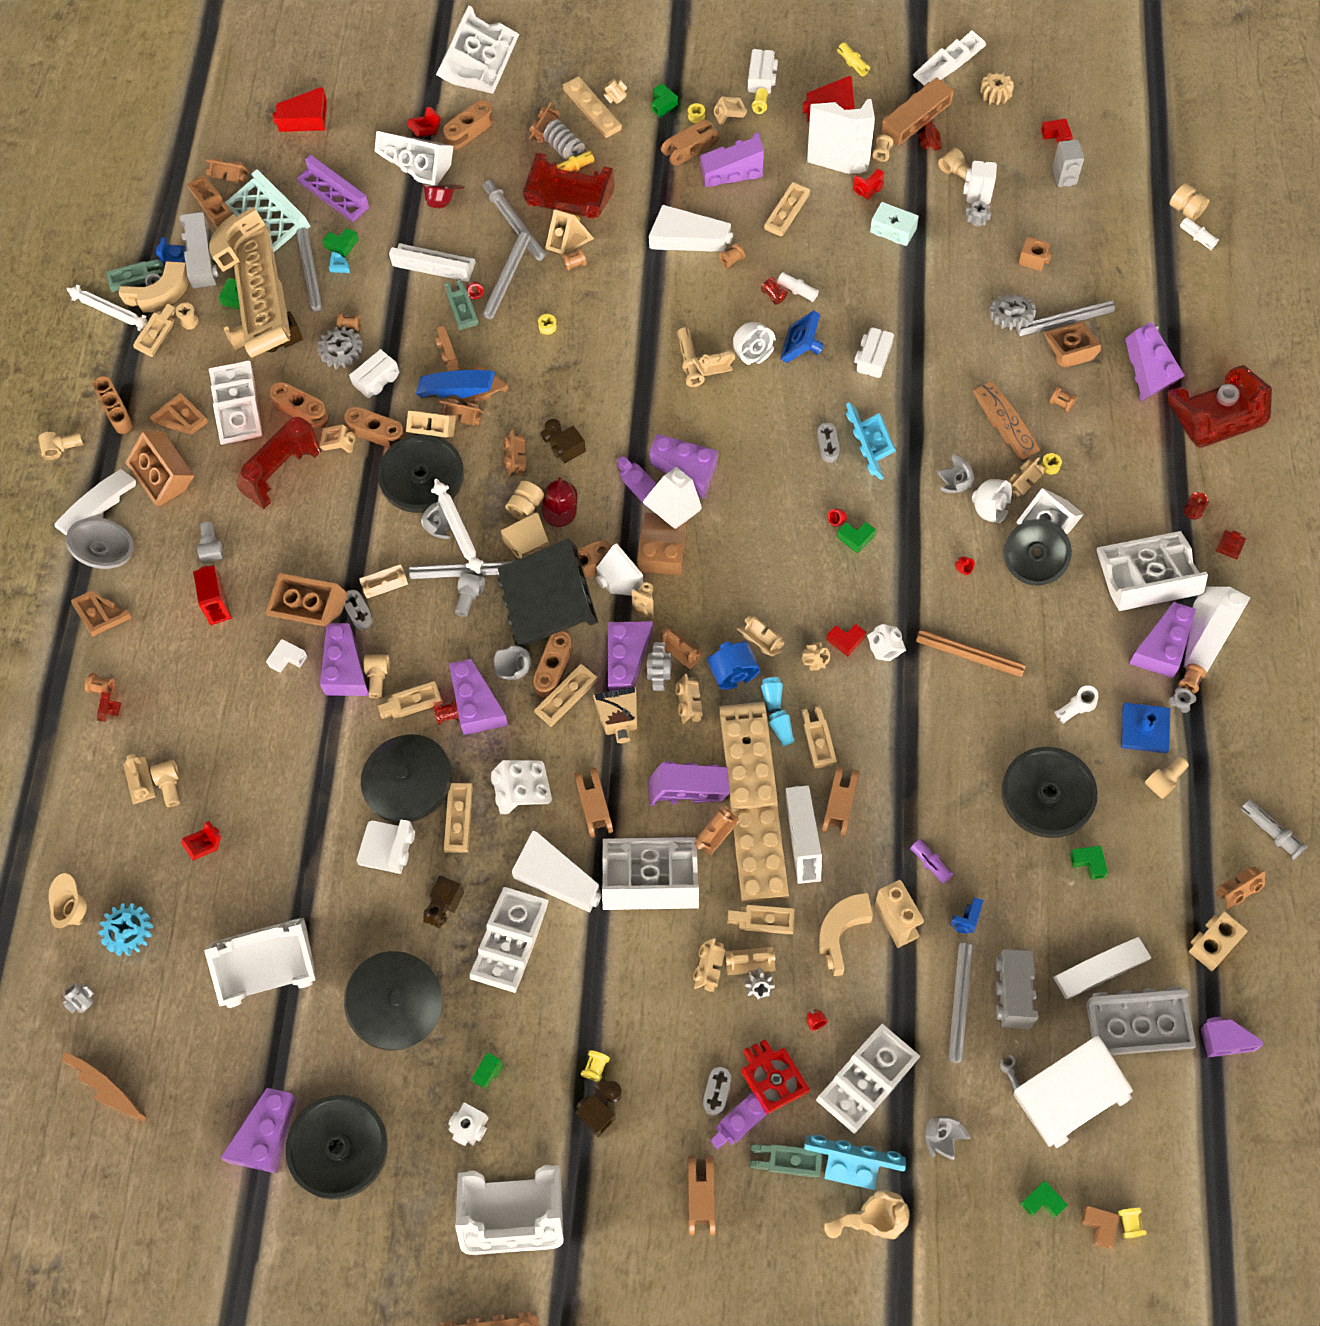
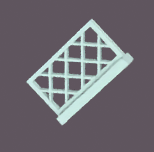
M257 169L251 174L253 179L228 199L225 204L233 214L235 213L236 216H239V213L242 214L252 208L247 207L248 200H256L254 208L258 214L259 212H268L267 219H262L270 230L271 224H279V231H270L271 236H278L277 241L272 244L273 251L275 252L295 235L299 228L302 229L304 227L308 229L311 226L304 215ZM256 186L258 188L257 195H248L253 187ZM261 200H269V207H260ZM237 201H243L242 208H234L232 205ZM281 211L280 218L271 219L272 212ZM284 223L294 224L290 230L283 231Z

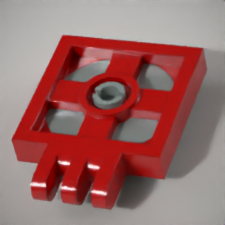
M764 1039L759 1042L760 1046L757 1043L752 1045V1051L749 1047L743 1049L744 1056L749 1065L743 1067L741 1073L767 1115L808 1094L810 1089L785 1048L773 1052L768 1042Z

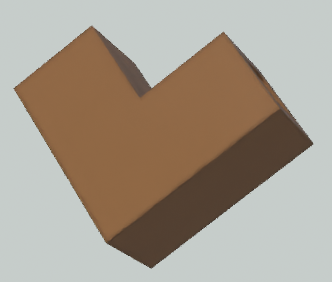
M1087 1205L1084 1208L1081 1224L1097 1228L1094 1245L1107 1249L1113 1248L1119 1215Z

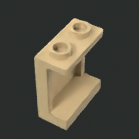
M898 880L879 889L874 907L897 948L919 938V933L915 927L923 924L924 919L903 882Z

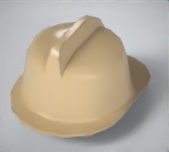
M67 873L59 874L53 880L49 890L51 923L56 928H63L67 925H81L87 910V901L78 893L77 884L72 875Z

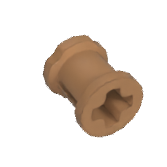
M735 243L731 249L725 252L721 251L719 259L723 266L729 269L733 263L738 260H744L745 253L742 247Z
M581 248L570 254H562L563 263L567 271L579 265H587Z
M338 313V330H342L344 326L346 330L353 329L355 332H360L361 315Z
M1058 386L1049 403L1052 405L1055 403L1064 408L1065 412L1069 413L1078 396H1072ZM1060 397L1066 399L1067 402L1061 400Z
M1190 663L1186 667L1187 672L1184 678L1179 681L1178 685L1195 694L1199 690L1198 685L1201 679L1206 676L1207 672L1202 666Z
M91 673L85 682L86 692L100 693L106 698H109L115 689V680L113 678L104 679L98 677L95 673Z

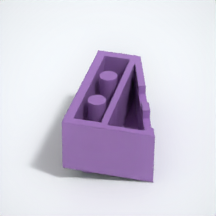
M1153 322L1135 330L1125 339L1130 361L1134 366L1136 374L1134 377L1135 382L1138 383L1140 390V402L1171 386L1185 376Z
M656 434L650 449V464L664 474L677 467L693 480L696 492L705 499L718 464V451Z
M1174 602L1136 650L1129 664L1174 678L1181 664L1196 609Z
M653 621L608 622L609 692L635 687L648 645L654 634Z
M666 761L661 763L648 779L649 806L656 805V801L671 800V804H678V800L693 799V803L722 802L730 794L728 767H720L718 764L698 766L697 763H686L683 765L676 764L673 761Z
M266 1088L221 1159L230 1164L276 1173L297 1098L289 1092Z

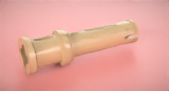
M684 327L677 331L684 359L682 368L687 375L686 384L690 387H696L701 385L705 379L692 360L696 358L690 330Z

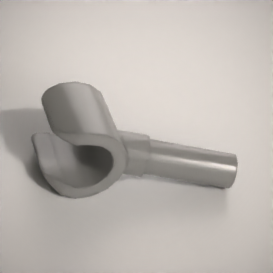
M1009 1055V1061L1012 1065H1005L1001 1058L999 1066L1003 1072L1008 1074L1013 1088L1016 1090L1020 1087L1014 1072L1016 1061L1012 1055Z

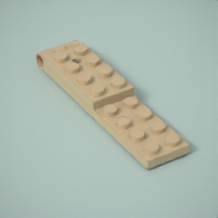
M266 225L246 237L238 245L236 255L240 262L234 265L245 340L244 346L250 357L257 356L290 340L282 283L277 276L271 233Z
M765 702L719 706L725 766L728 767L730 809L740 820L733 828L741 903L789 899ZM749 741L750 744H744L743 742Z

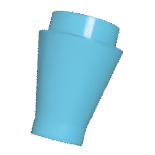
M777 677L763 679L761 689L768 712L781 711L783 683Z
M785 710L771 714L768 717L770 720L768 724L780 740L782 746L793 743L795 740L792 733L790 715H787Z

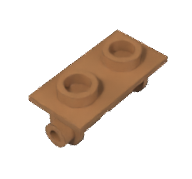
M552 102L549 103L547 108L542 107L537 116L540 118L539 122L534 121L529 129L532 132L529 140L534 136L540 143L545 141L543 134L547 127L546 124L548 125L551 121L560 118L559 111L550 108Z
M213 158V160L206 159V162L210 164V168L206 169V175L212 179L224 180L225 173H227V181L241 183L246 180L244 172H250L244 167L243 163L232 161L231 164L225 163L224 160L219 158Z
M447 398V402L440 400V403L444 405V408L439 410L440 414L455 415V422L458 421L460 414L462 415L460 423L472 426L480 425L481 417H479V413L484 414L485 412L479 409V405L467 403L466 406L459 405V401Z
M511 430L508 437H505L503 441V449L506 450L504 468H506L507 477L510 476L511 472L523 475L524 471H526V456L518 455L525 454V439L521 434L514 436V430Z
M664 628L660 633L662 637L657 641L665 642L666 652L671 653V656L689 670L705 654L672 628Z
M723 805L699 836L695 838L696 842L694 845L700 850L703 849L711 856L740 820Z
M1248 867L1235 876V879L1239 882L1238 884L1233 879H1230L1218 886L1216 895L1220 899L1225 898L1226 909L1239 905L1249 895L1262 890L1265 886V871L1259 872L1256 867Z

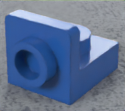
M162 237L160 244L156 247V254L165 265L166 262L186 263L184 255L186 246L170 245L167 239Z
M974 897L972 905L968 903L966 905L964 918L953 915L950 926L963 934L974 933L984 900Z

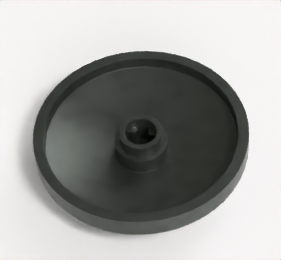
M414 435L401 439L385 452L378 466V482L385 498L393 506L412 513H424L430 505L439 502V495L431 491L435 486V479L448 485L449 489L446 490V493L452 499L458 494L464 480V467L456 448L448 441L433 435Z
M416 734L400 735L381 744L369 756L361 774V791L368 806L381 818L400 823L401 819L410 822L417 821L431 814L442 804L452 783V767L444 750L434 740Z
M1038 747L1020 754L1009 765L1003 778L1002 799L1008 814L1022 829L1036 836L1060 838L1077 832L1088 822L1097 804L1098 791L1092 772L1080 758L1060 748Z
M387 951L366 959L352 973L344 992V1011L350 1027L365 1043L382 1050L397 1051L416 1045L431 1033L441 1014L442 992L437 977L421 959L405 952Z
M346 1095L328 1096L310 1104L293 1122L286 1140L287 1165L295 1181L310 1194L329 1200L349 1198L365 1190L378 1177L387 1157L388 1137L381 1118L367 1103Z

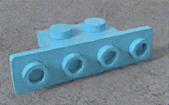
M848 402L846 403L848 409L846 415L849 421L854 424L853 433L857 440L861 441L862 446H860V450L869 461L867 468L872 476L876 475L881 480L884 478L878 460L896 451L884 419L878 413L862 422L857 409Z
M821 1135L806 1136L804 1149L829 1155L824 1179L875 1190L879 1166L905 1171L906 1158L894 1151L884 1153L877 1151L871 1146L857 1147L844 1140H837L836 1142L826 1140Z

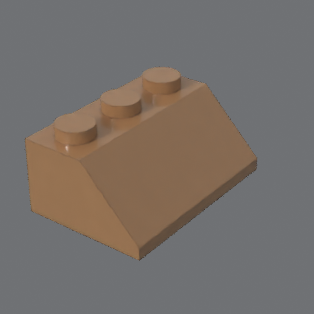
M142 431L125 462L155 506H161L186 491L194 477L191 469L162 431Z
M279 573L265 614L326 627L342 613L348 593L336 583Z

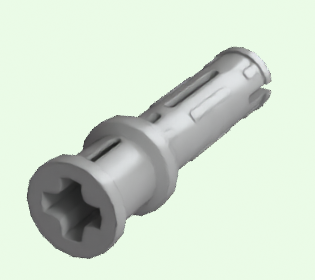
M1252 799L1247 801L1240 809L1275 839V845L1285 849L1291 855L1293 861L1309 846L1307 843L1303 844L1292 834L1293 831L1291 829H1285Z

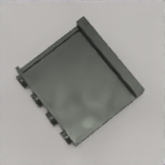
M569 538L498 568L500 577L497 579L504 591L502 599L509 610L510 615L507 618L509 624L514 629L515 634L512 637L516 646L523 647L529 651V644L586 621L592 626L598 623L577 546Z

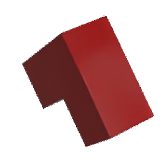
M1067 118L1042 123L1041 133L1044 140L1056 138L1057 143L1073 139Z
M855 624L846 633L835 625L827 634L826 641L848 657L866 638V631Z

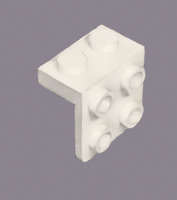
M503 760L491 772V782L496 793L495 801L499 807L500 814H509L517 805L549 804L552 801L545 765L542 761Z
M401 819L399 826L369 821L358 853L357 863L360 866L401 874L403 866H406L408 861L409 846L413 843L415 837V830L410 821Z

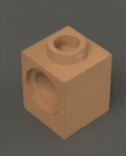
M1027 237L1018 265L1042 271L1044 264H1049L1052 252H1049L1051 243Z

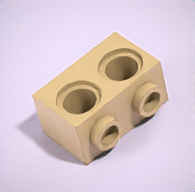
M410 410L408 411L406 432L454 437L456 416Z
M1225 911L1219 918L1214 915L1205 925L1209 928L1206 933L1202 934L1199 932L1190 942L1194 946L1189 953L1210 971H1213L1248 932ZM1219 927L1225 928L1228 931V936L1221 934ZM1204 944L1210 945L1214 953L1206 951Z

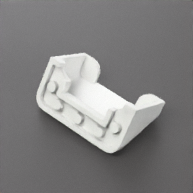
M304 918L220 939L210 943L204 950L219 1006L235 1007L242 1004L241 1000L248 995L292 983L293 985H298L299 988H304L312 985V981L316 980Z
M1096 1036L1021 1085L1014 1091L1013 1096L1047 1146L1055 1145L1058 1148L1069 1141L1068 1134L1115 1103L1122 1106L1131 1100L1132 1096L1130 1094L1133 1092V1089L1099 1036Z
M544 1165L536 1171L535 1179L492 1183H485L484 1176L477 1171L458 1173L455 1226L462 1252L478 1255L554 1249L563 1244L560 1166Z

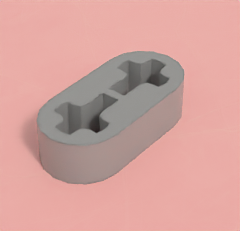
M823 423L817 430L820 457L823 461L832 463L838 459L840 452L837 431L833 424ZM824 431L830 434L829 439H826ZM828 446H830L831 452H833V454H829V452H827Z
M349 590L347 591L348 595L344 607L356 628L367 629L373 622L370 610L358 591ZM353 598L357 606L353 607L349 599ZM358 613H362L365 621L359 619Z
M724 1067L714 1068L709 1075L703 1107L705 1112L711 1116L720 1115L726 1106L731 1086V1074ZM719 1073H722L727 1082H722L721 1088L716 1089L717 1080L713 1078L718 1077ZM714 1093L719 1094L718 1103L721 1106H716L715 1110H712L707 1102L712 1101Z

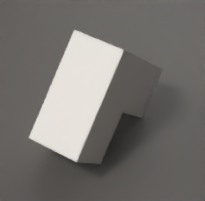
M281 639L266 662L270 668L281 673L288 662L300 668L308 656L304 650Z

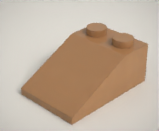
M644 514L637 558L640 572L682 575L687 521L677 529H674L657 514Z

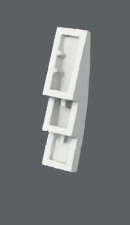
M971 31L961 41L956 39L946 50L941 48L913 76L924 86L936 77L941 80L985 47V41L974 31Z
M122 469L116 471L73 504L55 523V527L67 535L69 528L79 520L103 518V512L120 502V495L135 487L136 480Z
M1137 937L1056 975L1054 980L1065 999H1068L1151 959V956L1140 938Z

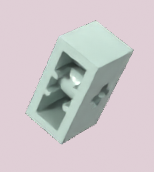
M881 202L872 218L870 232L907 246L917 229L919 216Z

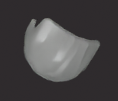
M510 645V647L499 649L495 653L493 666L499 678L516 680L524 677L529 672L531 658L525 648Z

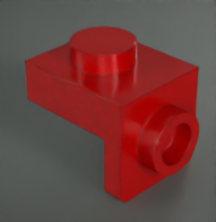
M427 107L425 116L409 119L407 126L417 137L437 134L441 117L432 107Z
M877 169L867 180L856 175L853 180V191L869 200L876 192L883 188L884 172Z
M210 821L204 823L203 830L182 838L181 844L192 861L217 851L221 834L216 827H213Z

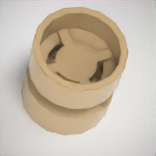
M1188 183L1183 184L1170 201V205L1177 211L1183 210V215L1191 221H1195L1209 204V199L1201 193L1196 194V189Z
M521 481L514 492L515 495H512L505 508L510 515L521 521L534 514V509L541 503L544 493L533 483Z

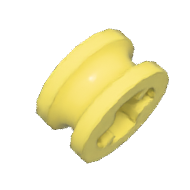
M698 103L690 105L688 108L689 121L698 123L704 120L705 107Z
M551 314L540 316L538 319L539 331L547 335L555 332L557 328L556 318Z
M1054 453L1046 454L1041 463L1045 469L1043 472L1049 475L1056 474L1061 467L1062 459ZM1051 461L1055 463L1052 466L1048 465Z

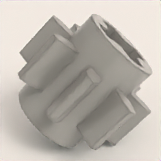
M983 201L972 202L971 207H967L966 210L967 222H971L974 226H985L986 220L991 218V212H989L990 205Z
M761 967L753 971L749 970L748 978L743 980L745 987H747L748 996L753 994L757 997V1000L766 996L769 997L770 988H775L771 972L765 973Z
M74 983L63 993V997L66 1000L62 1003L71 1013L75 1010L82 1013L93 1003L94 1000L90 996L94 992L85 983L81 986Z

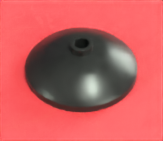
M1033 519L1018 525L1008 536L1004 547L1005 563L1011 574L1023 583L1036 586L1046 585L1060 578L1067 570L1072 556L1071 543L1065 531L1057 524L1043 519ZM1035 548H1039L1041 550V554L1039 556L1033 555V550Z

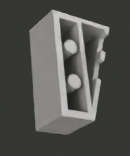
M204 212L179 215L180 222L185 230V233H182V240H186V252H184L187 277L192 288L217 285L216 277H219V270L209 251V242L214 232H211Z
M1003 949L1000 957H996L995 965L996 972H1000V981L996 982V995L1000 996V1005L996 1007V1019L1000 1020L1001 1028L1031 1029L1038 1019V1011H1034L1033 999H1036V991L1033 990V979L1035 978L1033 951Z

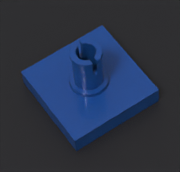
M813 310L789 326L780 358L782 361L788 363L807 350L812 351L816 355L822 351L824 343L814 338L820 318L818 312Z
M1124 703L1122 706L1121 748L1167 754L1170 745L1171 708Z

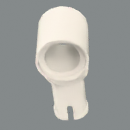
M1092 686L1081 687L1077 695L1071 698V702L1055 711L1057 718H1061L1060 722L1064 724L1078 713L1082 714L1083 712L1094 710L1098 702L1097 690ZM1089 695L1093 698V701L1084 702L1081 697Z

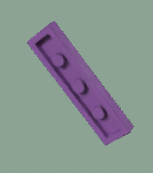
M312 155L305 159L308 169L297 177V181L351 222H354L369 209L367 197L364 193ZM311 175L316 177L315 182H307L306 179ZM328 186L330 192H321L319 187ZM342 196L344 202H334L333 197ZM355 206L358 208L352 214L347 211V207Z

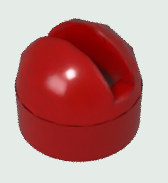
M473 281L467 286L470 298L479 299L482 297L484 289L479 282ZM473 286H475L478 291L475 294L472 289Z
M832 509L828 513V521L832 526L842 525L847 520V514L843 509Z
M962 556L955 562V567L959 573L969 575L975 567V562L969 557Z
M814 1009V1014L809 1012L806 1016V1021L811 1031L821 1029L828 1023L825 1014L818 1009Z

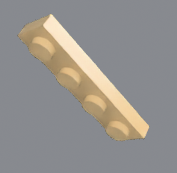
M579 76L563 84V90L605 138L622 130L621 123Z

